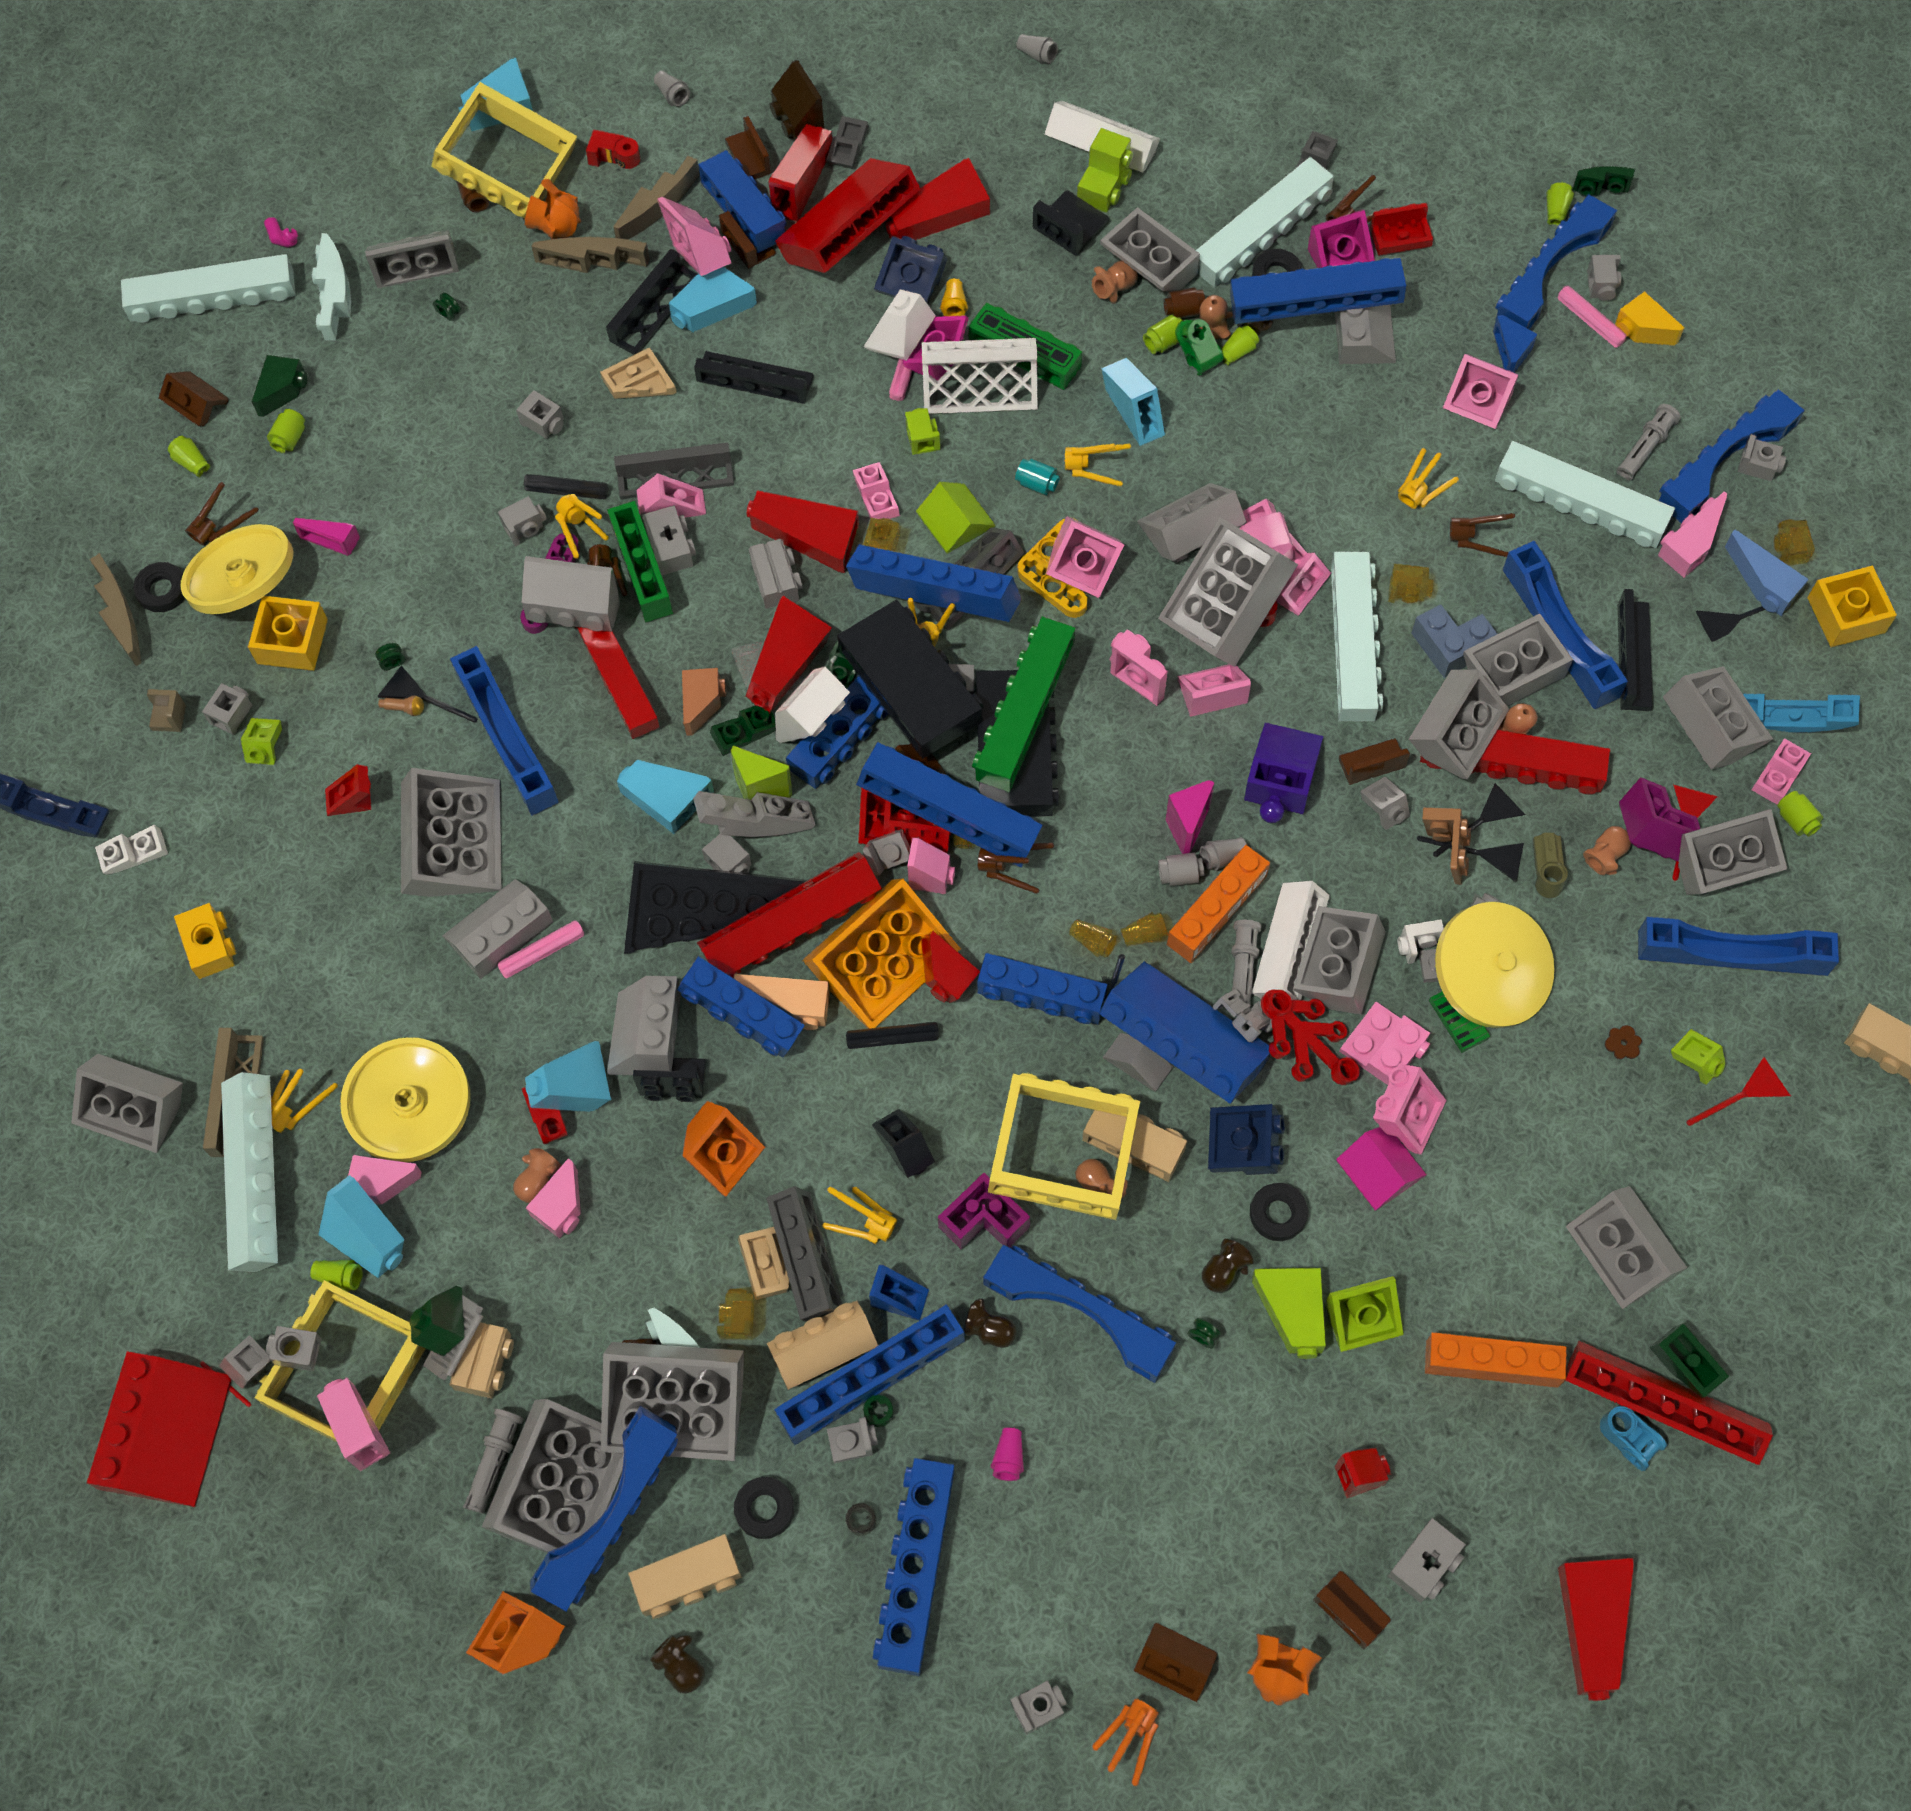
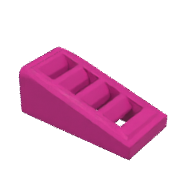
M295 518L293 521L299 538L347 556L351 554L360 539L356 526L352 524Z

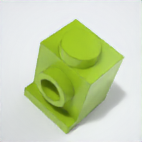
M917 408L913 411L905 412L906 430L912 455L940 450L939 431H937L935 419H930L928 409Z

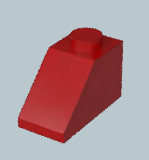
M932 931L921 939L925 983L931 988L930 992L936 999L944 1003L946 1001L952 1003L960 998L980 971L937 933Z
M1376 1448L1344 1453L1334 1466L1347 1498L1385 1486L1389 1480L1387 1476L1390 1475L1388 1462L1384 1455L1379 1456Z

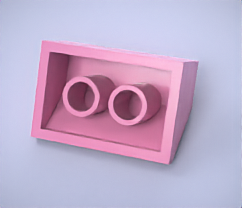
M664 197L657 199L674 248L700 276L731 264L728 254L731 252V247L725 236L722 237L716 227L712 228L707 218L703 219L695 210Z

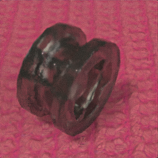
M864 1503L852 1505L846 1513L847 1527L857 1536L869 1534L876 1525L874 1510ZM863 1511L869 1514L867 1520H870V1523L867 1526L861 1524L858 1528L854 1527L852 1524L855 1523V1519H851L853 1514L857 1513L860 1515Z

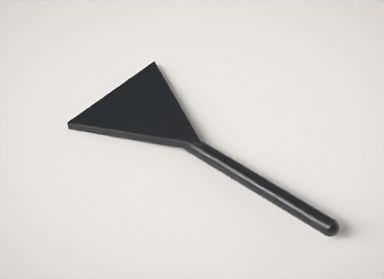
M1760 606L1740 615L1696 611L1708 637L1714 642L1730 634L1741 619L1765 609L1763 606Z
M402 665L378 695V698L404 699L410 696H417L430 704L475 723L478 720L468 713L427 696Z
M1495 783L1480 818L1469 825L1468 828H1471V831H1473L1482 823L1526 814ZM1452 839L1434 851L1433 856L1438 857L1452 846Z
M1424 836L1417 837L1418 841L1442 846L1446 843ZM1524 843L1480 850L1469 847L1464 848L1466 853L1481 856L1516 882Z
M1124 954L1119 955L1112 978L1101 976L1102 982L1107 984L1106 997H1108L1118 981L1125 959Z

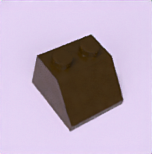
M795 60L771 89L772 102L769 103L774 118H780L782 121L781 126L787 138L791 136L794 142L806 124L825 128L822 97L800 62Z

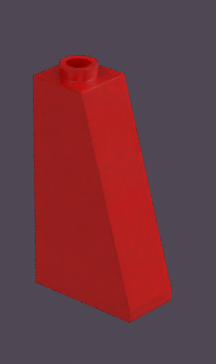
M806 124L768 181L771 203L776 211L782 212L785 219L796 222L800 219L827 162L826 159L832 142V131Z
M966 158L921 187L913 197L888 218L889 221L885 222L886 230L890 238L896 237L901 239L902 236H907L917 240L990 215V198L970 159Z
M757 490L754 501L750 500L746 513L747 518H750L752 529L774 540L781 539L784 545L838 572L845 573L859 526L857 510Z
M782 596L745 697L750 699L756 706L771 712L827 643L832 627L785 596Z
M1633 1558L1564 1563L1558 1567L1578 1695H1588L1589 1701L1610 1699L1609 1693L1620 1689L1634 1568Z

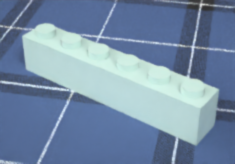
M1309 157L1196 250L1200 253L1198 274L1214 288L1222 282L1224 284L1229 282L1234 276L1235 271L1242 266H1248L1255 255L1262 250L1266 251L1269 249L1276 238L1281 234H1287L1299 219L1306 218L1320 202L1324 203L1330 198L1333 192L1334 176L1313 158Z
M287 254L121 280L122 307L130 322L136 321L139 323L147 322L152 318H174L178 314L184 313L201 314L205 310L216 308L227 310L232 306L242 304L257 305L261 301L267 300L284 301L288 297L296 296L293 268Z
M1512 441L1495 478V482L1500 483L1506 490L1522 492L1533 501H1543L1553 505L1561 513L1570 512L1579 516L1585 523H1596L1608 528V531L1614 535L1630 537L1643 547L1651 546L1657 548L1675 510L1672 506L1515 441Z
M1334 552L1331 562L1339 721H1375L1377 712H1381L1383 708V695L1377 694V685L1381 684V667H1376V659H1379L1380 643L1379 641H1374V632L1378 631V615H1373V607L1376 606L1377 591L1376 589H1371V581L1375 579V564L1370 563L1369 552Z
M241 1072L221 1083L228 1270L256 1272L278 1263L270 1075Z

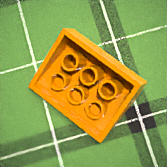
M901 878L893 879L876 894L875 898L865 903L802 961L819 981H827L829 983L830 992L867 1028H875L925 983L921 939L926 934L934 931L957 952L961 948L907 882Z

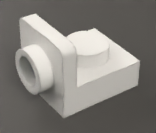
M1442 920L1404 926L1401 937L1397 939L1400 955H1406L1408 964L1414 963L1418 955L1416 945L1419 948H1429L1437 944L1444 929Z

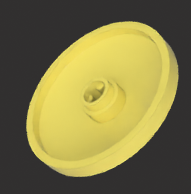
M249 525L232 530L210 542L190 561L181 579L182 594L193 609L205 614H223L244 608L268 594L284 578L292 564L293 547L284 532L271 525Z
M1500 902L1476 904L1456 914L1446 924L1439 937L1435 954V967L1439 985L1452 1007L1469 1021L1491 1028L1509 1027L1528 1020L1545 1004L1554 980L1553 953L1543 930L1524 911Z
M421 1038L390 1040L369 1050L350 1070L341 1092L342 1118L354 1141L372 1156L400 1162L422 1160L445 1148L462 1129L470 1108L469 1082L458 1060L441 1045Z

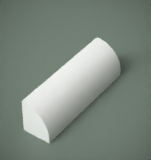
M1065 101L1054 103L1045 135L1089 152L1090 146L1100 128L1107 129L1131 138L1130 151H1133V158L1129 168L1140 172L1145 171L1156 152L1160 138Z
M1313 881L1282 884L1252 994L1259 998H1262L1266 992L1273 989L1285 991L1289 994L1291 1000H1301L1302 998L1301 994L1293 990L1318 906L1327 907L1330 896Z

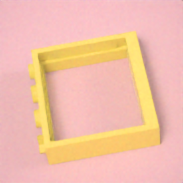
M479 82L435 149L431 167L435 168L442 175L449 176L462 183L464 187L475 189L491 202L498 203L511 210L513 214L525 218L530 198L450 154L477 111L480 110L559 154L544 179H550L554 183L574 150L577 136ZM540 184L533 196L543 200L547 190Z
M1029 1073L1013 1074L990 1176L988 1193L1116 1220L1120 1208L1140 1101L1134 1100L1127 1094L1111 1095L1102 1093L1101 1090L1094 1087H1073L1062 1080L1050 1082L1038 1079L1037 1076ZM1019 1094L1126 1116L1111 1195L1002 1171Z
M324 1280L315 1295H310L309 1307L303 1317L300 1316L296 1319L292 1326L293 1329L316 1332L331 1305L336 1301L407 1336L405 1343L367 1407L378 1430H380L426 1348L411 1342V1326L409 1322ZM289 1342L284 1348V1355L291 1356L296 1354L300 1349V1342ZM274 1365L269 1374L263 1376L259 1381L262 1385L257 1391L255 1399L268 1408L337 1442L329 1425L277 1399L294 1368Z

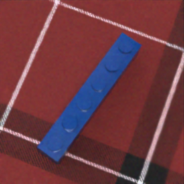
M1384 258L1378 261L1354 262L1339 266L1329 265L1323 268L1298 269L1284 273H1269L1252 277L1242 276L1231 279L1230 299L1234 323L1240 324L1404 303L1406 282L1401 258Z
M860 544L846 565L856 589L905 600L913 598L914 602L946 609L951 603H954L955 608L953 610L1006 622L1011 620L1022 600L1013 576Z
M879 742L876 743L862 768L856 784L995 855L1026 858L1043 826L1031 817L1022 815L1008 808L1005 804L994 801L980 794L977 790L952 780L948 775L941 774L925 766L920 761L913 760L897 752L894 748ZM1013 863L1019 867L1023 865L1022 863Z

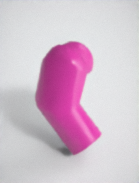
M274 217L267 218L264 221L266 231L273 244L287 248L297 244L298 233L295 229L291 228L289 232V229L286 228L282 231L277 219Z

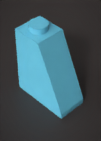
M516 58L510 59L479 81L533 111ZM479 82L461 94L463 106ZM478 110L469 125L471 131H475L502 122Z
M722 267L703 276H700L698 273L669 302L671 320L677 327L681 329L685 327L691 332H695L754 307L757 304L753 286L725 267Z
M1127 358L1101 368L1105 390L1138 444L1141 446L1164 436L1165 432L1157 388Z
M636 760L631 766L625 767L617 780L620 793L673 834L696 811L693 798L698 791L714 792L712 780L707 776L641 760Z
M593 1041L541 1066L525 1078L530 1108L590 1112L611 1100L599 1041Z
M349 1175L327 1192L318 1235L377 1278L387 1270H394L403 1258L401 1252L405 1239L359 1183Z

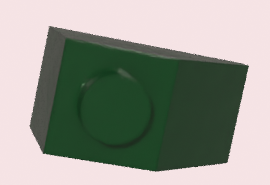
M273 355L266 356L251 401L258 416L264 417L298 398L301 388L306 387L308 380L307 372L304 371L300 359Z
M456 1285L432 1297L421 1308L413 1312L410 1318L412 1343L445 1356L464 1339L461 1287Z
M1684 1323L1673 1327L1649 1347L1671 1374L1702 1398H1705L1729 1377Z

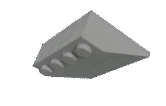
M1220 517L1158 619L1213 656L1235 667L1298 564Z
M411 768L401 782V894L433 897L500 891V780Z
M611 1342L603 1353L601 1452L624 1453L622 1434L638 1408L642 1406L675 1426L678 1434L676 1436L678 1443L669 1457L735 1461L743 1388L744 1351Z
M535 1400L484 1519L482 1528L545 1553L565 1546L584 1534L598 1521L607 1509L622 1472L624 1453L601 1452L600 1422L551 1400Z

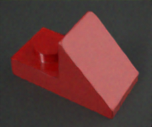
M355 765L325 789L327 816L371 810V782L368 777V766Z

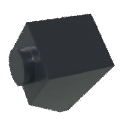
M900 1109L872 1124L894 1162L907 1178L921 1174L928 1166L935 1163L921 1131Z

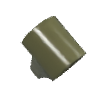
M1542 833L1533 838L1537 877L1535 887L1541 896L1555 898L1563 890L1568 871L1564 866L1561 836L1555 835V833ZM1546 877L1554 878L1557 882H1550Z

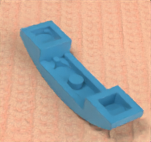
M1743 694L1766 729L1784 732H1821L1859 725L1860 695H1828V701L1765 700V694Z

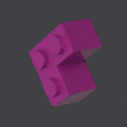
M1642 777L1637 780L1619 801L1630 843L1638 848H1645L1656 852L1663 858H1671L1679 862L1682 834L1701 829L1697 817L1671 806L1666 787Z
M985 1173L981 1174L938 1216V1228L960 1249H963L983 1228L998 1242L1007 1247L1012 1246L1030 1228V1216L1010 1197L988 1193L990 1178Z

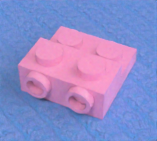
M1128 629L1124 633L1119 632L1111 643L1110 673L1157 706L1165 696L1168 671L1158 660L1150 659L1151 646L1143 636L1135 635Z
M1375 1002L1342 1045L1339 1052L1353 1059L1359 1066L1388 1085L1389 1074L1399 1063L1409 1065L1414 1057L1421 1059L1431 1045L1427 1042L1430 1032L1405 1015L1399 1018L1381 1004Z
M1399 1063L1389 1074V1083L1384 1095L1380 1096L1376 1101L1373 1119L1386 1134L1397 1136L1409 1151L1421 1155L1447 1100L1420 1067Z

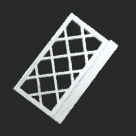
M1036 338L922 342L924 409L927 408L929 414L1038 409ZM1031 361V370L1023 378L1012 369L1018 362ZM990 363H998L1004 368L995 379L984 371ZM961 364H970L975 369L966 380L956 372V369ZM928 365H941L947 372L936 381L929 374ZM1008 372L1019 381L1009 392L998 383ZM979 374L990 382L981 393L970 384ZM951 375L962 384L953 394L942 386ZM929 382H931V383L933 384V386H932L930 389H929ZM995 386L1005 396L999 402L991 403L985 396ZM1024 386L1031 392V401H1018L1013 395ZM965 388L976 396L968 404H963L956 398ZM937 389L948 397L942 405H930V396Z

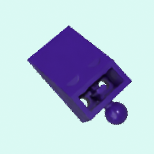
M1264 723L1247 780L1244 800L1261 804L1260 816L1265 822L1276 823L1280 821L1284 815V810L1299 814L1304 813L1323 736Z

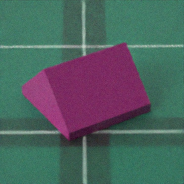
M1360 210L1311 227L1308 251L1317 268L1329 265L1339 266L1354 262L1375 261L1365 210Z
M967 315L935 317L907 361L903 360L902 364L904 367L923 375L922 342L962 341L968 323ZM928 365L929 374L936 381L947 372L941 365Z
M1207 780L1169 795L1165 820L1182 854L1192 852L1211 805L1214 788L1213 781Z
M1381 1127L1365 1132L1336 1159L1375 1211L1426 1176V1173L1396 1136L1386 1134Z

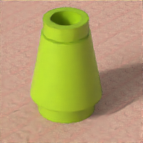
M1563 182L1552 184L1546 192L1548 224L1551 225L1556 224L1559 226L1566 219L1574 198L1572 186Z
M1250 326L1238 327L1221 348L1224 356L1223 361L1226 365L1229 366L1256 349V345L1260 340Z
M179 436L169 444L167 451L170 453V458L197 477L202 476L203 472L210 469V465L191 438Z
M316 1260L312 1264L310 1271L311 1279L321 1283L325 1280L347 1292L356 1290L359 1287L363 1275L362 1267L356 1264L354 1260Z

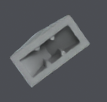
M1124 1033L1119 1034L1103 1056L1105 1060L1154 1092L1157 1091L1173 1068L1167 1060L1132 1036Z

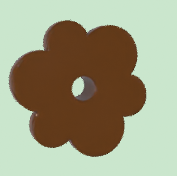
M1624 1025L1620 1030L1618 1028L1610 1030V1037L1605 1041V1048L1610 1052H1614V1056L1617 1059H1624L1625 1056L1629 1059H1634L1639 1055L1640 1050L1638 1046H1640L1642 1040L1639 1036L1635 1035V1031L1631 1026Z

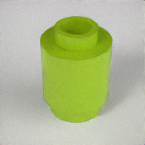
M1169 315L1149 327L1147 333L1143 335V340L1148 350L1153 354L1157 352L1163 353L1179 343L1176 339L1175 330L1182 320L1179 317L1176 318L1173 315Z
M285 409L283 413H279L267 435L270 446L280 453H285L286 450L292 452L305 429V418L292 409Z
M1793 791L1783 797L1777 804V807L1780 809L1779 814L1798 836L1805 834L1809 837L1822 827L1820 822L1823 819V815L1804 794L1800 795L1797 791Z

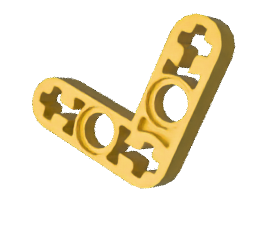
M1062 519L1020 559L1017 573L1025 584L1063 614L1071 618H1077L1082 616L1087 610L1088 600L1084 592L1047 574L1044 575L1047 571L1050 557L1044 555L1042 550L1047 546L1054 545L1065 519ZM1025 566L1029 568L1036 566L1037 574L1033 571L1026 573ZM1048 582H1056L1061 588L1057 592L1052 593L1046 591L1044 586ZM1066 590H1068L1067 598L1064 596ZM1068 599L1073 602L1077 599L1080 600L1079 607L1076 605L1069 607Z

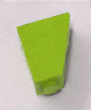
M1321 1268L1254 1269L1252 1283L1289 1354L1297 1353V1357L1300 1359L1318 1357L1317 1353H1322L1326 1346Z

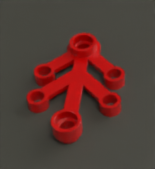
M1276 989L1269 990L1262 996L1261 1008L1264 1014L1271 1019L1274 1041L1269 1045V1052L1272 1057L1282 1059L1290 1053L1291 1045L1286 1040L1285 1024L1292 1030L1296 1064L1293 1065L1291 1073L1295 1080L1304 1082L1313 1075L1314 1070L1309 1061L1308 1047L1331 1069V1078L1335 1083L1349 1085L1359 1077V1066L1353 1059L1349 1057L1339 1059L1317 1037L1326 1036L1331 1042L1342 1040L1347 1035V1028L1342 1022L1301 1021L1294 1014L1304 1013L1308 1019L1316 1020L1325 1012V1006L1319 999H1311L1310 1001L1291 1000L1288 993ZM1311 1006L1316 1008L1317 1013L1311 1009ZM1333 1028L1339 1030L1340 1036L1335 1034ZM1277 1044L1282 1047L1283 1052L1278 1050ZM1299 1067L1304 1069L1305 1075L1300 1072ZM1341 1070L1345 1072L1346 1077L1341 1073Z

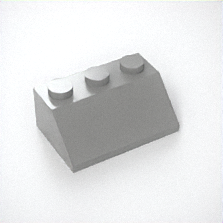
M1138 207L1100 240V244L1162 291L1181 290L1198 274L1200 253Z
M449 230L437 231L417 237H408L388 243H379L368 246L365 251L377 288L459 272Z
M1390 305L1335 311L1339 364L1396 363Z
M1209 483L1137 520V522L1160 555L1176 562L1187 558L1189 552L1197 548L1201 549L1220 517L1236 527L1246 523V519L1236 491Z
M526 556L522 587V606L526 620L536 623L560 624L564 627L575 626L589 628L593 631L604 630L612 632L620 606L613 568Z
M1541 614L1527 619L1465 650L1463 653L1467 669H1478L1506 706L1566 677L1573 661Z
M1724 666L1685 675L1663 696L1671 712L1676 716L1686 731L1687 736L1692 740L1711 770L1730 765L1773 739Z
M1478 669L1451 670L1410 736L1409 741L1425 760L1462 779H1468L1505 718L1509 708Z
M1768 809L1682 834L1678 866L1686 895L1703 894L1786 870L1787 865L1772 810Z
M514 879L442 936L472 971L482 979L498 966V962L515 953L553 923L548 908L530 888Z
M1318 906L1293 990L1309 999H1319L1325 1007L1331 1010L1362 1014L1386 933L1378 914Z
M645 976L618 993L607 1068L608 1074L633 1075V1070L672 1071L680 1008L677 976Z
M96 1054L77 1068L71 1123L157 1153L180 1108L183 1083L110 1057Z
M1630 1186L1612 1191L1565 1226L1622 1309L1664 1285L1687 1269L1685 1263Z

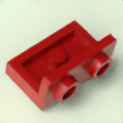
M1427 203L1409 204L1392 209L1384 208L1373 213L1370 231L1378 256L1432 246L1433 237L1426 218L1428 212Z

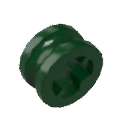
M442 293L440 300L436 299L433 302L435 310L449 321L454 318V313L458 314L461 311L456 300L447 293Z
M385 644L376 651L375 656L382 670L388 671L404 664L405 656L401 653L402 649L399 644Z
M1196 1318L1193 1323L1195 1328L1189 1329L1188 1336L1203 1346L1213 1349L1215 1346L1213 1340L1219 1338L1221 1332L1207 1321Z
M874 1395L864 1403V1417L870 1425L883 1427L891 1421L894 1412L892 1403L887 1397ZM879 1403L881 1407L886 1406L888 1408V1412H883L884 1418L878 1419L876 1415H869V1410L873 1411V1404Z

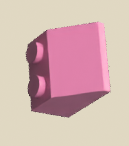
M1066 516L1054 542L1046 574L1099 598L1124 544L1119 539Z

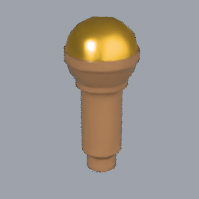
M410 696L405 699L385 698L379 700V708L404 711L411 716H417L423 712L424 702L417 696Z

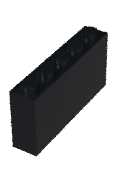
M896 599L838 634L839 651L915 751L924 759L982 723V709L984 707L979 697L975 693L971 695L967 690L966 682L958 671L954 673L949 667V660L942 650L937 651L932 645L933 642L927 630L918 627L912 611L907 606L903 607Z
M1018 670L976 671L977 696L984 707L982 709V723L977 725L979 751H983L986 744L983 742L988 726H994L997 718L994 715L999 701H1005L1008 694L1006 692L1007 682L1011 675L1016 676ZM1048 703L1010 793L979 782L980 794L994 801L1001 802L1022 815L1029 817L1053 816V806H1059L1058 788H1052V779L1058 778L1057 761H1051V752H1056L1057 750L1056 734H1050V725H1055V707H1049Z

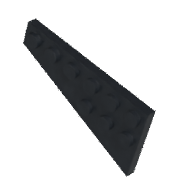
M634 861L624 954L650 947H660L673 942H684L710 936L808 880Z

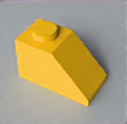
M1645 291L1620 309L1615 325L1627 337L1637 343L1676 345L1685 328Z

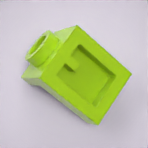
M250 719L241 738L246 763L274 765L276 761L274 746L282 731L280 720Z
M1692 1029L1671 1049L1672 1057L1697 1071L1700 1081L1705 1085L1713 1077H1718L1725 1068L1726 1062L1722 1046Z

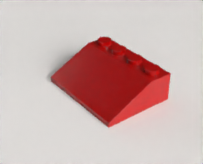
M127 1351L87 1484L101 1491L195 1507L232 1379L224 1373L157 1356Z

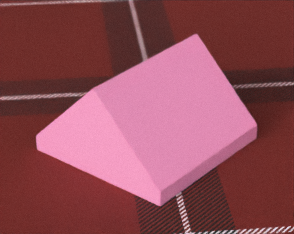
M1464 354L1443 408L1496 429L1512 397L1518 374Z
M1228 664L1177 676L1190 717L1248 703L1251 682L1237 665L1234 667Z

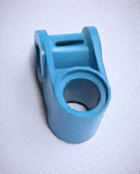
M1615 1407L1603 1415L1600 1420L1602 1434L1622 1452L1627 1460L1641 1471H1645L1649 1467L1648 1462L1659 1450L1663 1451L1667 1447L1663 1437L1627 1407ZM1613 1416L1619 1417L1624 1422V1432H1620L1613 1427Z

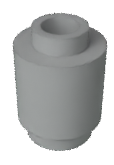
M1195 852L1165 856V859L1158 860L1161 884L1169 883V886L1199 883V876H1204L1202 858H1196Z

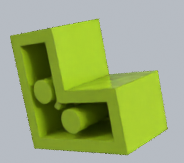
M1100 128L1090 146L1089 166L1077 186V197L1106 213L1111 204L1114 206L1117 204L1121 194L1120 188L1122 184H1128L1132 174V169H1129L1133 158V151H1130L1131 138Z

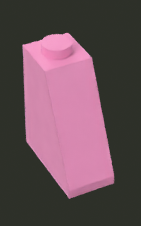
M348 1378L344 1380L337 1379L324 1387V1391L318 1394L317 1397L344 1458L358 1470L362 1471L391 1454L356 1386Z

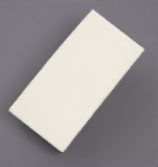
M155 825L128 838L120 834L95 847L102 872L105 875L117 873L168 854L161 829Z

